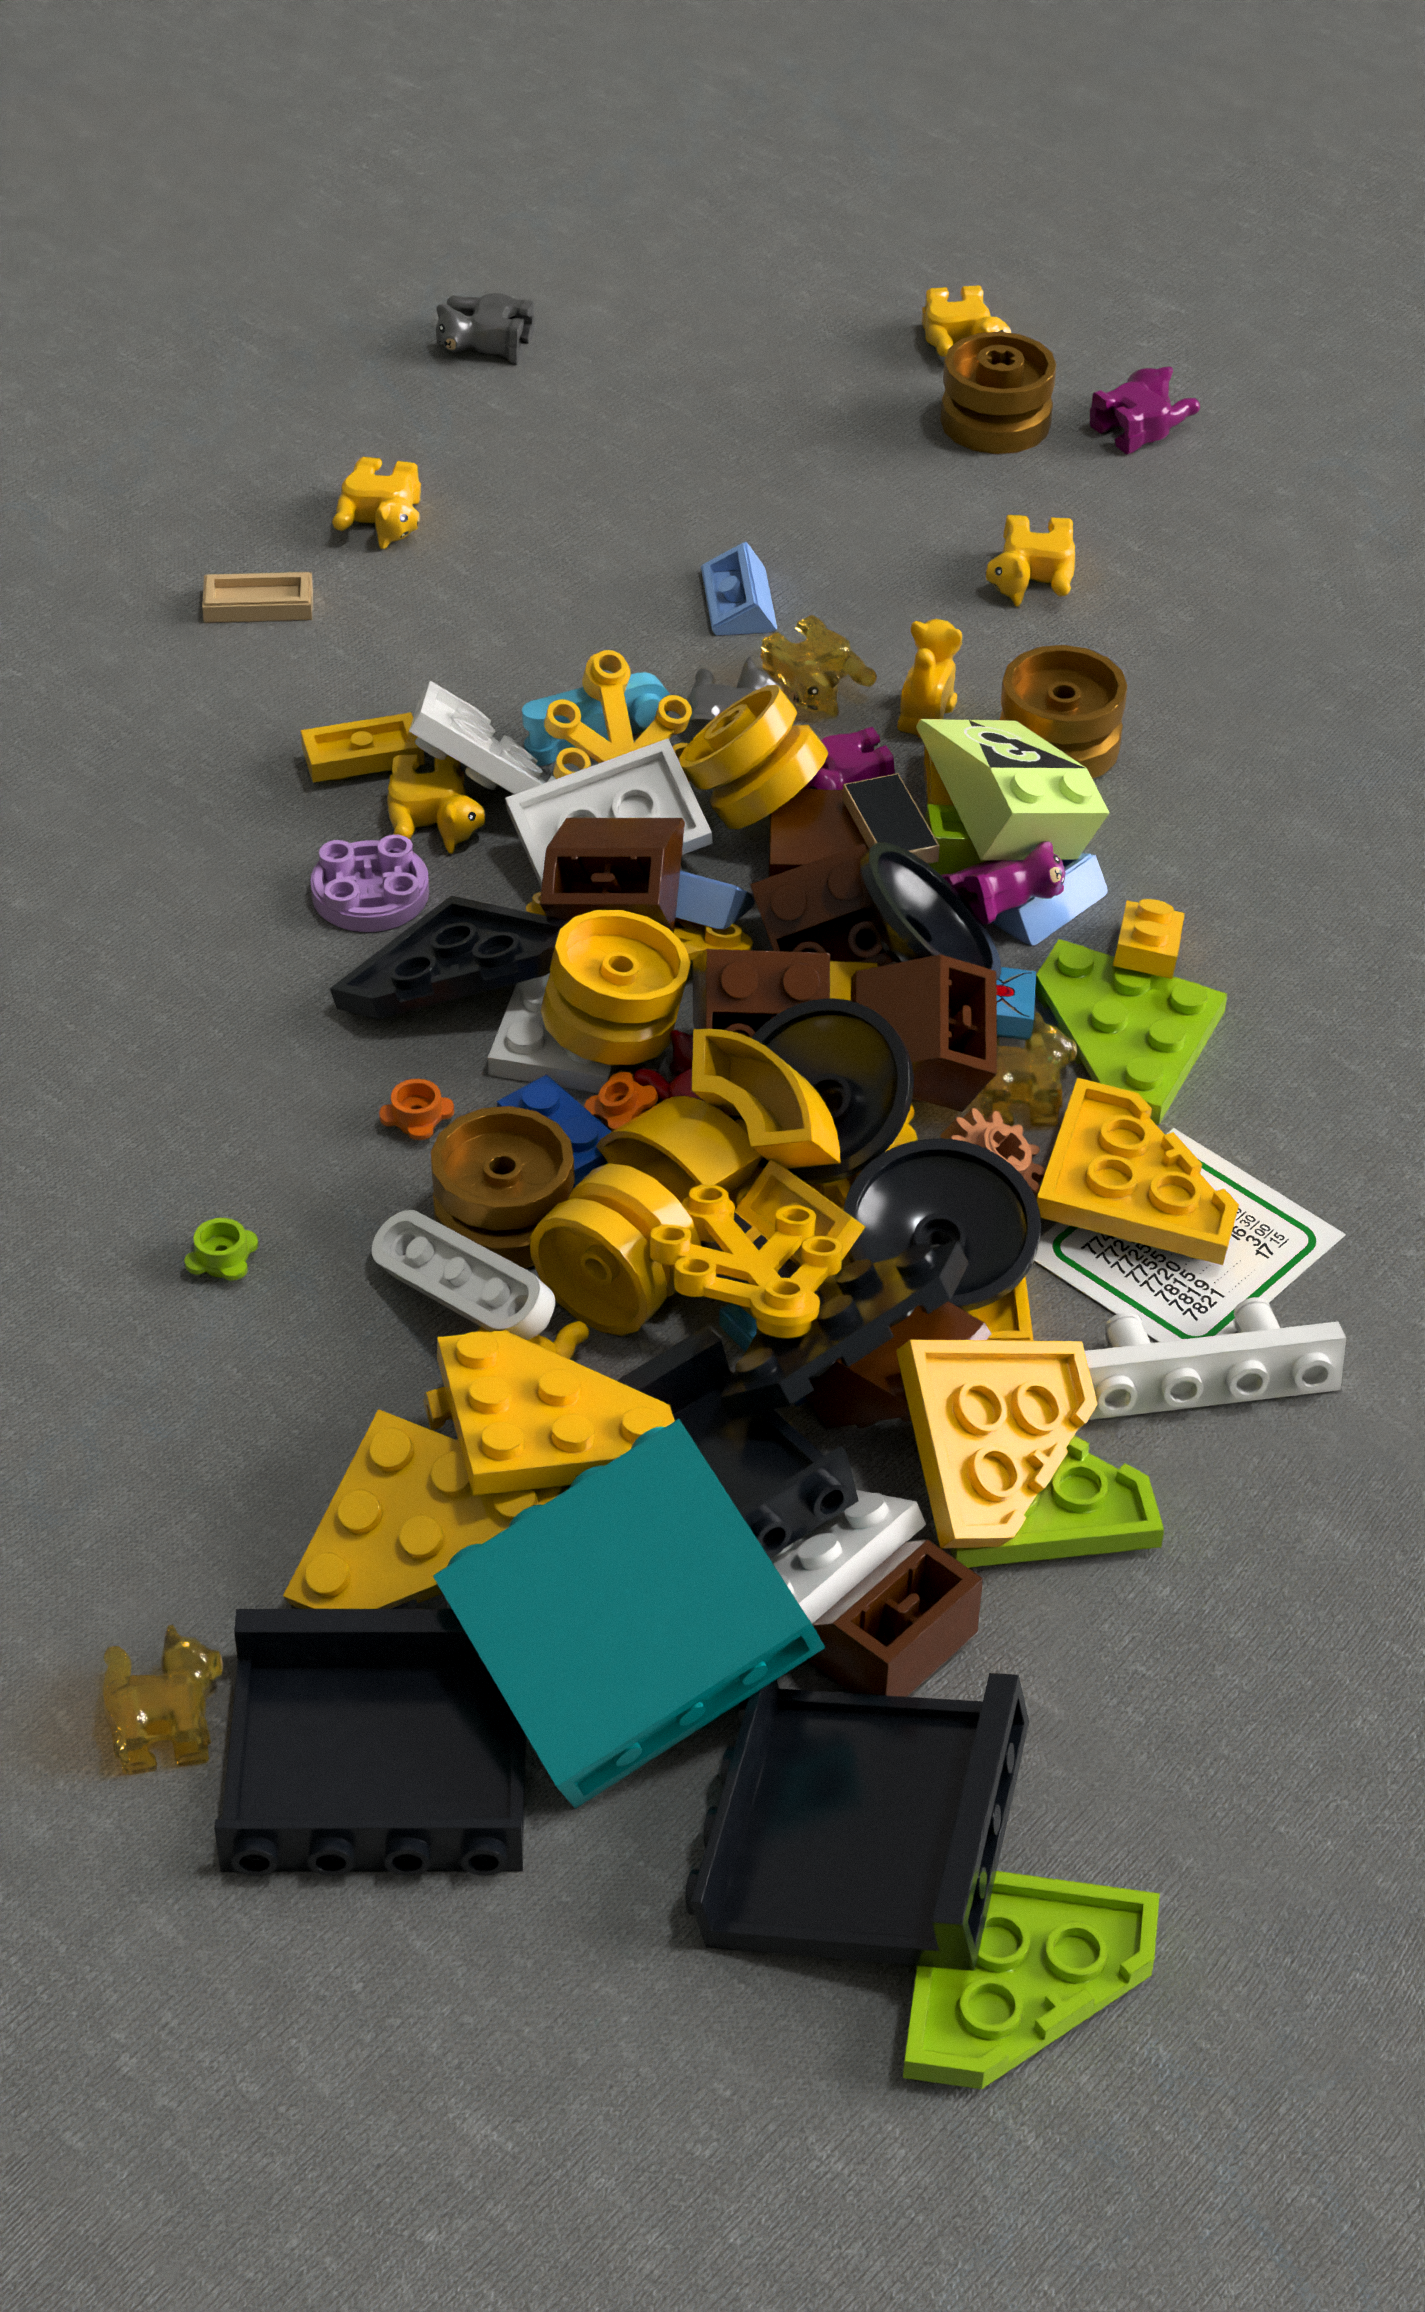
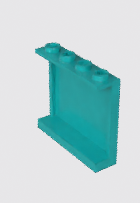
M680 1419L666 1427H656L643 1433L635 1440L629 1451L605 1466L600 1465L585 1470L573 1480L568 1490L544 1505H534L524 1509L512 1519L507 1529L483 1544H473L463 1548L450 1559L446 1568L433 1575L555 1786L575 1809L825 1648L812 1623Z

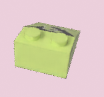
M920 719L916 726L980 860H1024L1043 841H1050L1052 843L1053 853L1058 855L1061 860H1077L1110 813L1086 767L1017 721Z

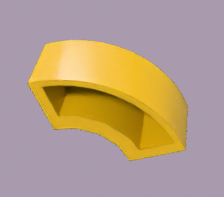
M693 1029L692 1092L727 1115L742 1116L747 1125L751 1148L768 1161L773 1159L786 1169L841 1164L839 1140L833 1118L817 1090L803 1076L768 1047L750 1037L720 1029Z
M675 1096L660 1102L604 1136L596 1145L608 1163L632 1166L655 1178L676 1196L681 1205L683 1200L689 1197V1191L699 1185H716L724 1188L728 1193L749 1180L763 1158L762 1155L750 1147L747 1125L744 1120L737 1119L734 1121L713 1105L688 1096Z

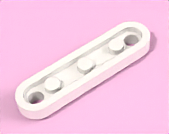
M405 1210L393 1215L380 1227L372 1243L373 1259L391 1276L490 1332L506 1330L529 1340L543 1332L550 1322L555 1307V1297L552 1290L537 1276L418 1211Z

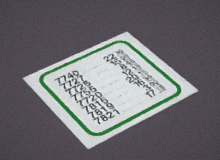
M1173 1128L1167 1134L1174 1132L1202 1163L1200 1174L1215 1191L1225 1189L1239 1204L1223 1265L1190 1258L1182 1254L1136 1242L1125 1241L1121 1238L1064 1225L1059 1222L1040 1237L1038 1251L1034 1259L1035 1262L1113 1313L1132 1312L1139 1315L1147 1335L1157 1342L1234 1334L1237 1330L1233 1324V1319H1235L1233 1313L1240 1302L1252 1297L1263 1298L1268 1302L1272 1301L1346 1234Z

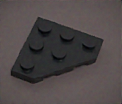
M450 896L333 985L330 991L337 1009L368 1018L381 1019L546 976L550 973L551 961L559 931L569 921Z
M954 1241L932 1247L927 1243L918 1244L906 1249L897 1257L872 1263L869 1259L858 1260L845 1266L837 1274L828 1276L814 1292L820 1300L819 1314L812 1321L811 1329L802 1336L778 1338L761 1332L757 1327L756 1335L743 1357L736 1363L735 1371L719 1397L731 1420L794 1404L814 1390L809 1380L826 1372L838 1358H840L842 1364L850 1367L892 1339L894 1335L890 1327L906 1319L917 1306H920L922 1312L929 1314L951 1300L969 1264L959 1242Z

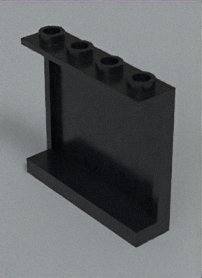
M705 1326L617 1381L670 1405L674 1420L680 1419L770 1558L859 1501L846 1451L841 1446L824 1456L775 1410L731 1420L719 1397L733 1372L729 1369L721 1338Z
M236 1609L234 1636L238 1661L222 1819H215L214 1826L220 1872H239L248 1876H264L272 1872H316L325 1876H339L348 1872H392L402 1876H414L423 1872H469L474 1875L489 1876L501 1871H523L527 1736L452 1609Z
M989 1673L983 1702L779 1689L777 1679L740 1702L738 1711L740 1731L735 1747H727L722 1760L721 1779L723 1790L718 1807L709 1808L705 1818V1853L700 1869L694 1868L691 1870L686 1885L685 1900L687 1912L689 1915H695L705 1946L707 1948L975 1971L1029 1726V1718L1019 1675Z

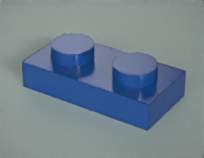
M547 1074L497 1101V1107L513 1106L537 1111L559 1124L570 1138L574 1157L573 1188L593 1169L608 1164L596 1145L604 1136L612 1131Z

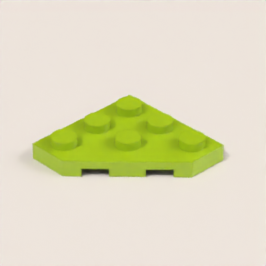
M1058 939L1036 974L1035 994L1043 1008L1049 1007L1058 1021L1060 1037L1076 1064L1083 1063L1092 1081L1139 1093L1152 1108L1151 1120L1159 1125L1223 1016L1227 993L1175 976L1169 979L1113 966L1114 956ZM1075 1043H1076V1049H1077L1076 1058H1075Z
M1074 1435L1066 1447L1068 1453L1046 1488L1039 1492L1024 1514L1026 1519L1014 1538L1000 1547L950 1549L952 1557L969 1568L1161 1548L1164 1527L1149 1476L1126 1463L1120 1469L1089 1453L1090 1443Z
M996 1871L975 1971L917 1966L903 2078L983 2089L1152 1975L1155 1959L1160 1893Z

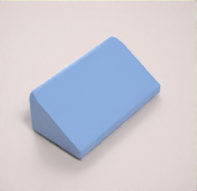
M747 542L741 543L702 564L701 571L711 628L716 636L769 633L777 630L766 569Z
M1081 853L1077 860H1062L1066 875L1063 883L1064 891L1060 895L1054 896L1052 899L1031 897L1026 903L997 914L996 920L991 923L1023 943L1037 945L1107 894V886L1096 855Z
M680 871L676 918L716 929H726L754 906L755 899L752 897L753 894L736 885Z

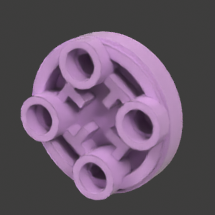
M388 835L380 841L366 840L353 843L343 840L329 841L319 849V861L315 865L310 879L312 902L316 911L331 924L351 931L378 932L399 927L415 918L423 910L429 898V879L426 865L413 852L411 840L402 835Z

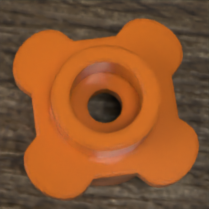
M618 1072L612 1075L609 1081L601 1087L598 1095L591 1096L586 1100L584 1108L596 1118H601L603 1124L609 1130L614 1131L653 1107L658 1101V1094L653 1086H642L635 1082L631 1073Z
M409 1079L394 1087L391 1092V1104L380 1108L379 1119L385 1126L399 1127L411 1139L425 1140L434 1134L433 1129L441 1120L449 1119L453 1116L454 1103L447 1097H441L440 1089L433 1082L425 1079Z

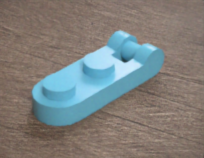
M647 672L631 674L624 693L632 735L644 732L655 720L659 702L664 697L670 695L659 679ZM583 687L533 700L523 706V726L529 731V736L524 740V749L538 760L537 766L549 765L555 762L559 752L565 748H576L565 739L552 737L545 730L544 719L547 709L553 701L565 699L575 703L581 712L580 721L609 741L601 702L591 698ZM564 716L554 717L557 721L561 723L571 722L568 718Z

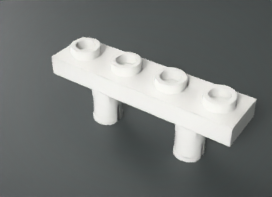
M1258 1297L1245 1299L1236 1306L1233 1313L1235 1316L1233 1324L1238 1333L1151 1343L1139 1315L1132 1312L1119 1313L1111 1317L1105 1325L1107 1334H1104L1109 1348L1085 1351L1097 1401V1406L1088 1420L1341 1390L1346 1336L1338 1321L1280 1328L1269 1302Z

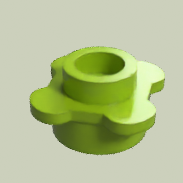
M210 1219L196 1229L193 1237L195 1249L185 1256V1267L190 1273L195 1275L207 1272L211 1276L224 1278L229 1281L241 1279L248 1272L246 1261L249 1254L258 1249V1237L254 1232L245 1230L239 1222L233 1219Z

